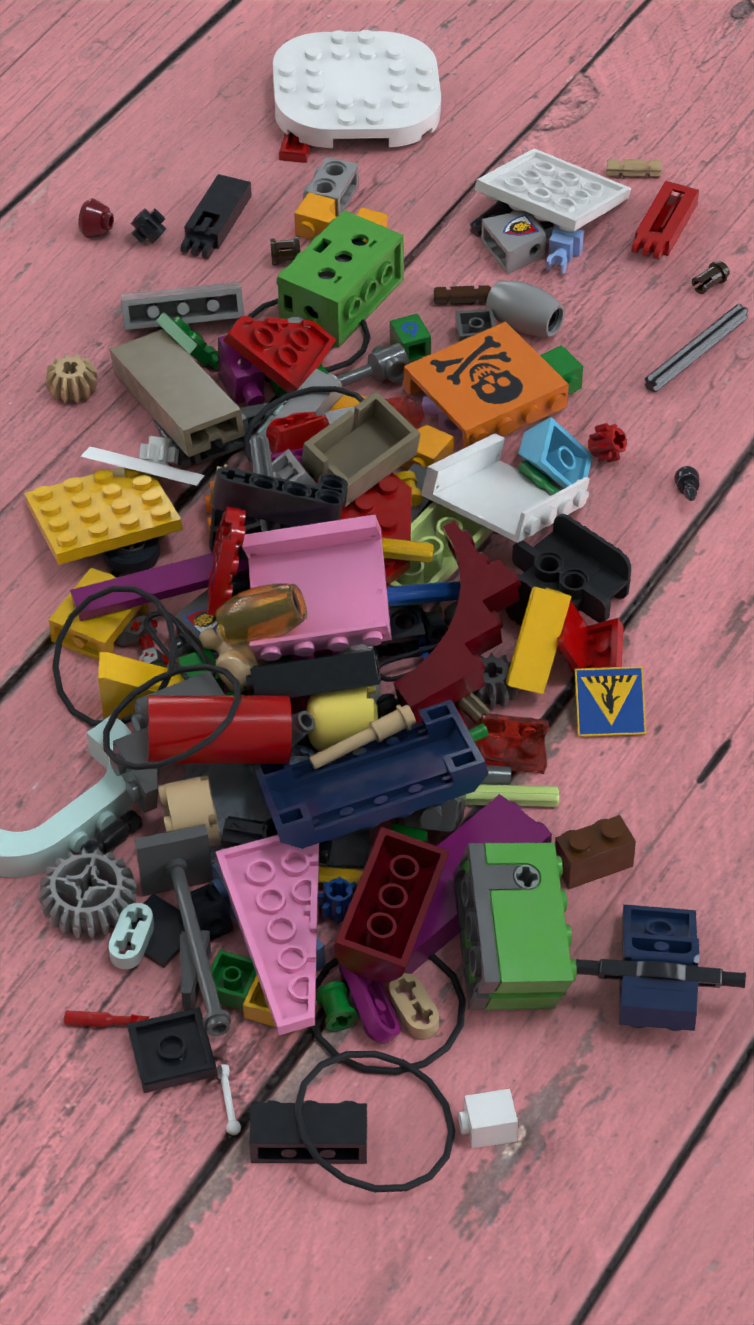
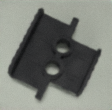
M566 514L556 516L553 523V531L534 547L523 540L513 545L512 561L524 573L522 575L517 574L521 585L518 586L520 601L505 608V611L509 618L522 626L533 587L549 588L572 596L571 601L576 609L582 611L598 623L609 619L611 608L609 600L613 596L617 599H624L629 594L631 563L627 555L595 532L589 530L586 526H583L580 522L574 520L571 516Z

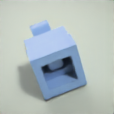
M555 225L549 240L547 270H550L552 265L559 264L561 265V274H564L567 270V262L570 263L573 256L580 257L583 250L584 230L564 231L559 228V225Z

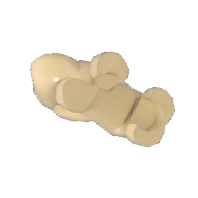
M223 623L217 627V634L212 627L203 630L199 635L203 647L213 649L219 653L216 666L226 668L240 682V692L248 691L246 675L251 674L250 669L254 665L267 664L268 662L264 661V659H256L250 648V640L247 636L243 638L240 630L236 631L235 639L229 637ZM219 674L224 684L231 691H234L233 684L223 674Z

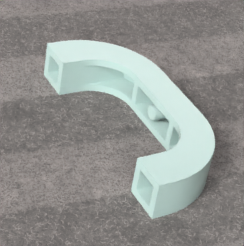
M110 716L86 733L89 755L107 769L104 777L40 826L23 832H11L0 829V877L19 878L33 876L45 872L47 867H55L56 858L66 860L69 851L73 854L81 852L83 844L90 839H94L95 835L115 820H119L123 814L130 810L134 802L131 801L127 793L126 782L121 775L117 776L114 773L110 764V758L103 750V730ZM118 718L110 731V749L112 751L114 740L132 733Z

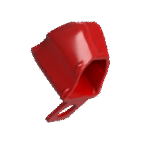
M315 412L292 413L284 418L274 419L266 429V437L269 440L272 454L285 452L287 449L303 448L306 441L330 425L326 415L317 416Z

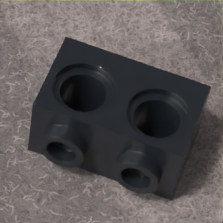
M418 604L389 608L392 640L381 641V644L373 646L377 650L378 662L417 650L426 644V634ZM418 654V655H415V656H412V657H408V658L420 657V656H419V654Z

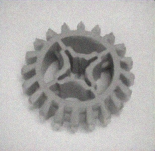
M83 847L81 854L74 855L69 851L66 860L56 858L55 867H47L46 877L41 878L40 893L38 894L39 902L42 904V913L45 915V918H49V923L53 928L60 927L63 935L73 931L77 939L82 933H88L90 938L93 939L95 932L98 931L107 936L108 927L116 926L123 909L127 908L129 904L136 903L135 893H137L133 873L130 868H126L123 858L115 860L112 851L102 856L99 848L94 853H88Z

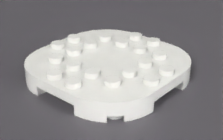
M341 30L304 34L287 41L274 55L275 119L285 134L288 135L292 132L295 136L299 137V142L316 147L333 148V139L388 138L389 147H398L420 141L425 132L429 131L432 133L439 124L441 89L437 60L428 46L413 37L395 32L362 30L360 32H345Z

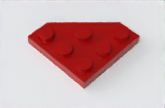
M241 316L223 339L225 343L288 393L297 391L313 371L319 367L337 340L313 320L289 323L288 319L266 318L264 321H255L249 316Z
M391 473L349 505L343 507L341 520L376 515L381 528L382 538L411 541L412 488L395 474ZM384 558L386 587L410 569V561Z

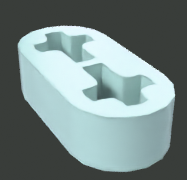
M143 903L129 904L120 914L108 947L111 962L117 968H134L141 962L154 930L153 913L147 905ZM138 918H143V921H139L135 930H133L131 922H136ZM128 942H131L132 950H127L126 954H120V951L126 949Z

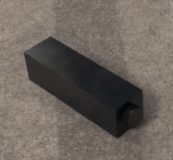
M376 647L254 665L250 669L251 674L246 675L249 695L289 696L290 698L379 685L381 682Z

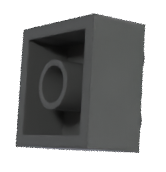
M493 309L455 311V327L458 342L496 326Z

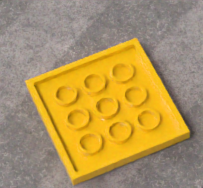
M124 467L110 470L102 469L92 475L81 478H69L63 483L52 486H40L33 491L24 493L26 504L58 565L183 530L180 516L155 475Z

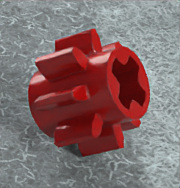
M608 423L595 426L596 433L590 434L588 440L590 453L597 457L599 462L606 460L610 463L620 460L619 453L626 451L627 438L623 430L617 428V424L609 426Z

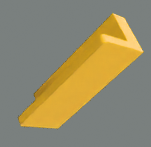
M532 588L506 679L508 686L544 694L558 646L557 638L561 635L572 596L549 588Z

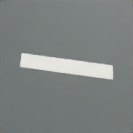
M91 446L80 456L195 486L205 476Z

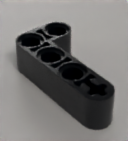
M222 467L216 471L210 503L213 507L222 511H226V506L245 510L248 517L293 527L341 520L348 482L340 476L324 474L319 477L316 487L236 468Z

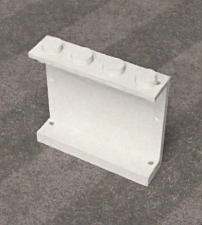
M494 433L428 466L421 492L422 496L519 543L543 528L550 526L559 514L568 515L582 508L589 497L587 488L590 478L578 479L576 483L551 495L545 489H540L518 469L500 461L505 438Z

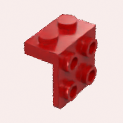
M570 600L561 635L557 638V651L565 656L571 672L575 674L574 669L622 667L623 625L619 618L587 626Z

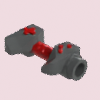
M142 615L132 620L116 639L118 645L125 647L140 643L142 653L138 659L139 661L167 668L169 659L155 648L153 639L143 626L146 616ZM151 619L148 625L156 634L158 624L156 620Z

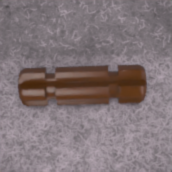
M479 285L475 289L474 286H450V289H446V286L435 287L434 303L442 305L447 304V301H451V304L475 303V300H479V303H486L491 287L489 285Z

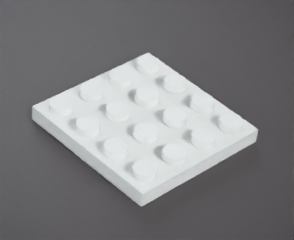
M532 149L478 178L475 185V190L485 194V197L488 199L507 203L514 210L526 211L533 214L538 220L552 222L559 225L560 229L570 232L576 231L629 199L631 191L630 187L537 149Z

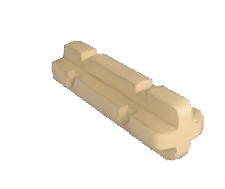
M619 159L607 160L606 173L608 176H619V174H622V176L645 177V174H649V177H660L662 174V162L660 160H650V163H646V160L623 159V162H619Z

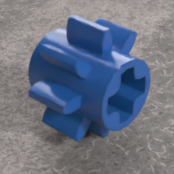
M341 877L331 880L329 883L323 882V893H318V906L322 907V918L329 917L331 920L336 921L337 924L344 920L356 890V882L349 883Z

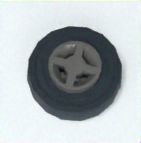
M158 537L103 552L102 556L107 566L113 571L129 575L149 570L156 564L160 556V542Z

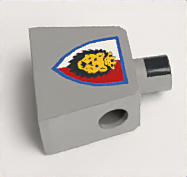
M526 211L482 219L481 242L503 270L510 274L544 256L546 238L551 237L554 225L549 221L537 223Z

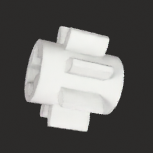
M149 436V443H141L139 458L170 466V463H178L179 449L172 447L173 439Z

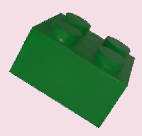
M219 949L210 967L220 1004L243 1011V1003L257 975L253 962L250 958Z

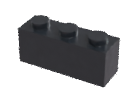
M275 1100L251 1103L249 1138L251 1163L317 1164L299 1137L294 1112L295 1103H280ZM303 1101L301 1110L306 1134L324 1160L330 1164H367V1103H356L354 1101H342L340 1103Z

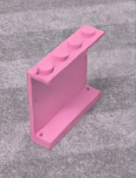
M376 515L245 534L242 547L249 563L252 608L288 597L289 589H292L296 594L301 608L300 618L295 617L292 613L253 626L254 641L249 643L257 660L274 661L281 656L292 654L308 656L315 651L326 649L342 651L349 646L360 644L376 646L381 644V641L392 640L382 535Z

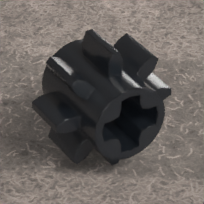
M144 208L130 223L135 228L132 231V235L141 243L147 239L153 244L166 230V227L162 224L165 217L155 208L151 213Z

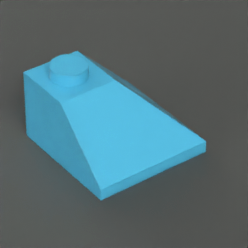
M552 417L523 433L518 453L525 461L529 462L562 490L576 483L578 479L581 480L588 477L593 457L581 443Z

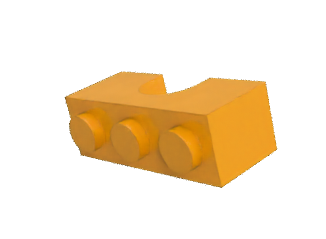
M309 192L294 213L295 235L313 240L317 235L319 236L328 227L330 221L337 218L335 216V199ZM363 207L356 214L388 228V214Z

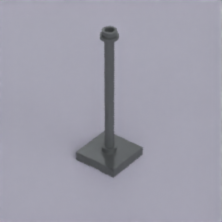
M203 824L136 838L134 842L143 896L166 892L171 889L175 890L207 1012L202 1019L203 1027L211 1036L224 1035L230 1029L231 1017L229 1012L222 1010L189 890V886L208 883L213 880L206 825Z

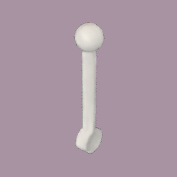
M219 1064L217 1067V1078L221 1079L228 1116L226 1130L230 1135H237L241 1131V1125L236 1121L228 1080L229 1066Z

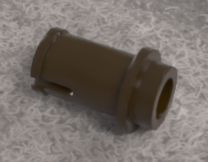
M722 261L712 262L706 271L692 279V286L699 282L702 283L694 288L695 291L699 294H704L717 283L727 281L730 275L728 266Z

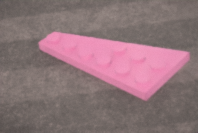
M278 835L216 851V861L278 1035L314 1026L319 843L301 849L281 843Z

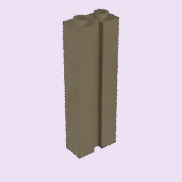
M164 329L109 349L116 377L188 457L211 449L210 442L219 439L224 444L245 436L241 409Z

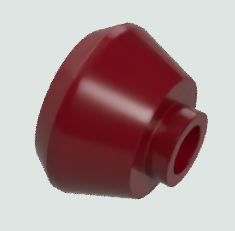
M94 198L83 203L79 213L78 226L80 232L86 238L105 235L108 230L112 229L114 215L110 212L108 206Z

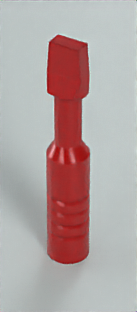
M66 1010L64 1024L108 1027L110 1025H127L147 1020L149 1016L131 1014V1016H114L108 1012Z

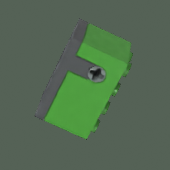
M468 843L453 872L468 1010H483L484 1008L485 1010L555 1009L562 996L566 995L572 982L576 980V962L574 959H570L569 952L572 942L571 926L566 924L564 915L567 909V894L565 890H561L560 885L563 864L561 857L556 856L555 843H485L484 846L483 843Z

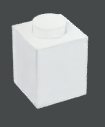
M510 1089L466 1095L464 1097V1111L458 1112L461 1134H468L471 1149L517 1142L518 1120Z

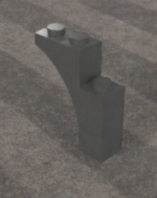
M207 671L149 695L225 694L210 671ZM148 695L135 700V711L131 719L136 732L113 741V752L119 759L133 763L148 762ZM110 759L114 773L117 776L121 775L126 782V790L131 801L134 803L138 802L144 813L156 809L158 801L157 777L160 768L133 770L116 765Z

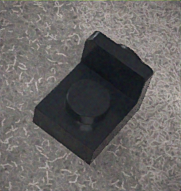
M210 883L190 892L200 931H209L210 941L233 931L234 927L226 901Z

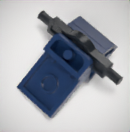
M623 904L622 960L600 959V961L576 959L577 974L598 976L600 979L620 980L619 1025H629L634 1028L654 1027L666 1028L672 1031H695L698 987L720 988L721 986L745 988L746 972H727L721 968L698 967L700 952L699 938H697L696 910Z

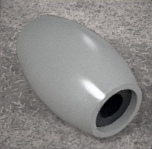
M519 281L496 282L491 288L486 302L487 309H493L494 317L499 322L503 323L506 321L515 331L531 336H554L560 329L565 315L563 305L552 295L541 288Z

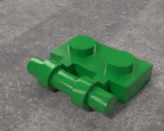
M163 312L156 322L204 366H211L214 370H218V351L212 346H207L204 338L198 332L192 331L191 327L179 316L172 319Z

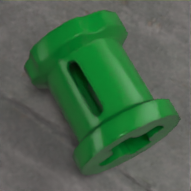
M339 981L327 983L316 991V1001L319 1005L323 1006L327 1016L325 1024L330 1031L345 1030L354 1025L358 1019L356 1009L350 1007L347 1000L348 990L346 984Z

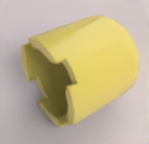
M375 685L312 694L307 701L306 711L313 716L315 726L308 733V737L315 749L318 751L325 750L369 728V722L378 719V707L374 704V698L370 699V694H376Z

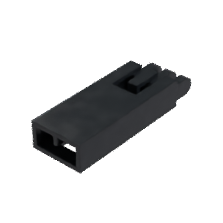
M218 174L184 226L185 239L181 244L180 251L188 253L191 249V254L199 256L202 251V257L209 259L215 248H220L252 197L251 182ZM218 216L219 219L212 229L208 228L213 226V220Z

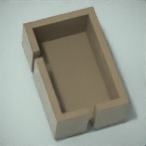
M375 391L355 406L354 413L349 410L306 441L303 446L301 464L317 480L324 474H333L344 478L348 482L344 507H346L417 454L420 432Z

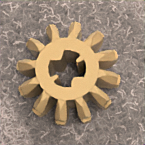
M65 354L63 359L54 358L53 364L47 366L46 388L53 395L54 400L62 399L64 404L74 400L78 404L79 399H89L90 393L96 392L97 371L95 366L90 363L89 358L81 359L79 354H76L74 357H68Z

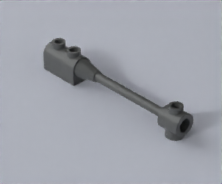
M399 343L388 347L379 345L368 355L367 365L339 375L337 378L341 381L342 387L373 376L379 382L390 379L392 382L398 383L404 380V366L409 364V359L404 348ZM288 400L270 409L254 428L265 422L271 415H274L273 412L280 405H285ZM266 403L240 408L245 434L250 421L267 405ZM245 436L224 444L219 439L211 441V449L193 455L189 459L198 466L244 447L243 440Z

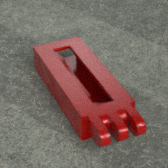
M665 180L635 232V240L632 244L631 252L638 253L643 248L642 255L649 257L651 252H654L653 258L660 260L662 255L669 256L698 205L699 190ZM673 191L680 193L679 196H674L671 194Z

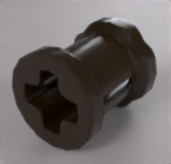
M295 236L292 240L280 241L270 238L272 265L277 264L278 261L295 259L296 255L300 252L299 236Z

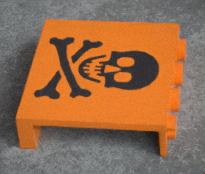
M506 321L404 366V390L410 396L423 390L463 432V449L494 433L506 436L517 429L567 407L569 384Z

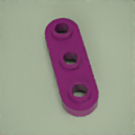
M339 962L340 973L345 978L350 989L352 1002L362 1018L366 1035L375 1042L388 1044L401 1032V1027L383 983L360 977L346 969Z

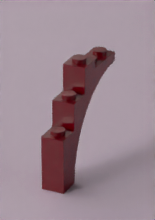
M455 521L443 526L446 545L455 559L460 572L461 588L456 612L447 632L435 649L415 669L393 683L399 704L402 707L405 705L410 707L416 719V724L421 722L418 710L448 700H452L455 703L485 686L483 672L486 670V667L480 655L503 643L500 630L503 628V622L498 612L520 601L518 586L521 585V582L514 569H507L500 559L490 563V560L483 551L478 553L475 549V543L470 533L466 529L462 531Z

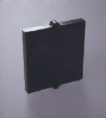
M153 893L143 903L152 910L154 918V930L144 956L165 968L180 952V934L185 932L180 910ZM138 918L136 922H131L133 930H135L139 921H143V918Z

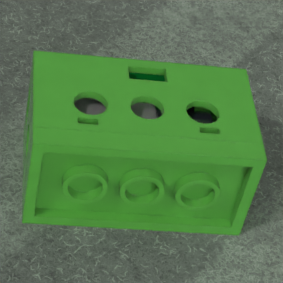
M344 210L336 219L331 220L328 227L319 236H315L311 244L302 252H299L285 269L279 272L276 280L278 285L277 305L279 308V318L302 317L304 320H313L337 339L333 345L339 348L361 325V320H366L404 280V235Z

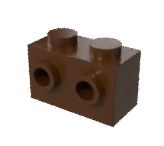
M620 815L609 819H600L592 825L578 830H569L561 836L555 837L556 856L561 857L563 864L561 877L568 889L633 867L636 840Z

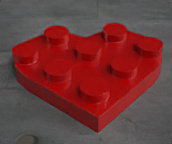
M226 506L220 526L217 528L212 552L214 554L213 570L209 572L207 615L221 617L223 605H230L233 585H231L232 576L237 574L239 563L238 549L239 546L243 545L246 526H244L246 511L239 508Z

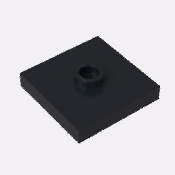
M200 1007L127 1024L143 1093L218 1076L207 1031L203 1027Z

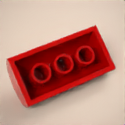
M148 695V762L162 761L186 752L209 737L227 717L234 701V695ZM241 695V702L236 714L224 731L212 743L191 757L173 764H290L292 743L290 697Z

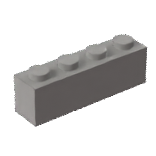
M239 282L120 294L125 330L159 327L160 325L156 320L163 312L172 319L179 316L186 323L233 319L244 316L242 287Z

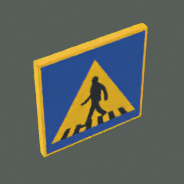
M643 666L574 669L578 737L646 735Z

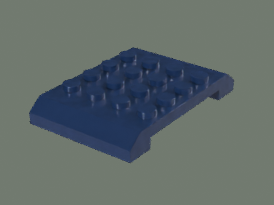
M448 700L418 710L422 722L412 725L411 730L407 731L404 729L383 739L381 742L374 740L316 770L312 767L309 759L292 765L253 764L280 842L303 849L327 840L335 841L342 838L345 834L360 829H371L381 822L393 818H404L411 815L414 811L430 806H441L448 800L475 792L488 775V770L483 756L453 701Z

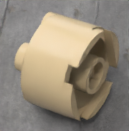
M208 775L158 786L161 804L164 807L166 816L164 817L166 832L205 824L209 837V846L222 845Z

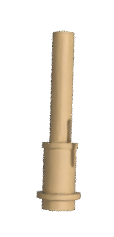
M397 705L395 711L369 722V728L310 756V763L314 770L374 740L381 742L383 739L404 729L409 731L412 729L411 726L416 724L414 714L408 705L403 707Z

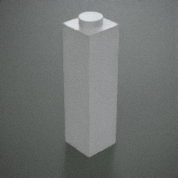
M315 369L298 390L311 386H338L342 388V383L335 375L331 373L326 374ZM312 392L290 398L258 436H266V429L274 419L284 418L292 413L315 412L317 416H323L324 412H328L344 394L337 392Z

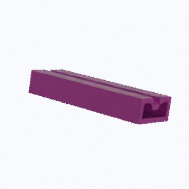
M499 794L437 845V847L449 850V856L404 973L412 974L428 960L431 954L438 952L460 933L453 872L468 843H483V846L485 843H551L552 833L543 823L536 822L525 814L518 804L508 801Z

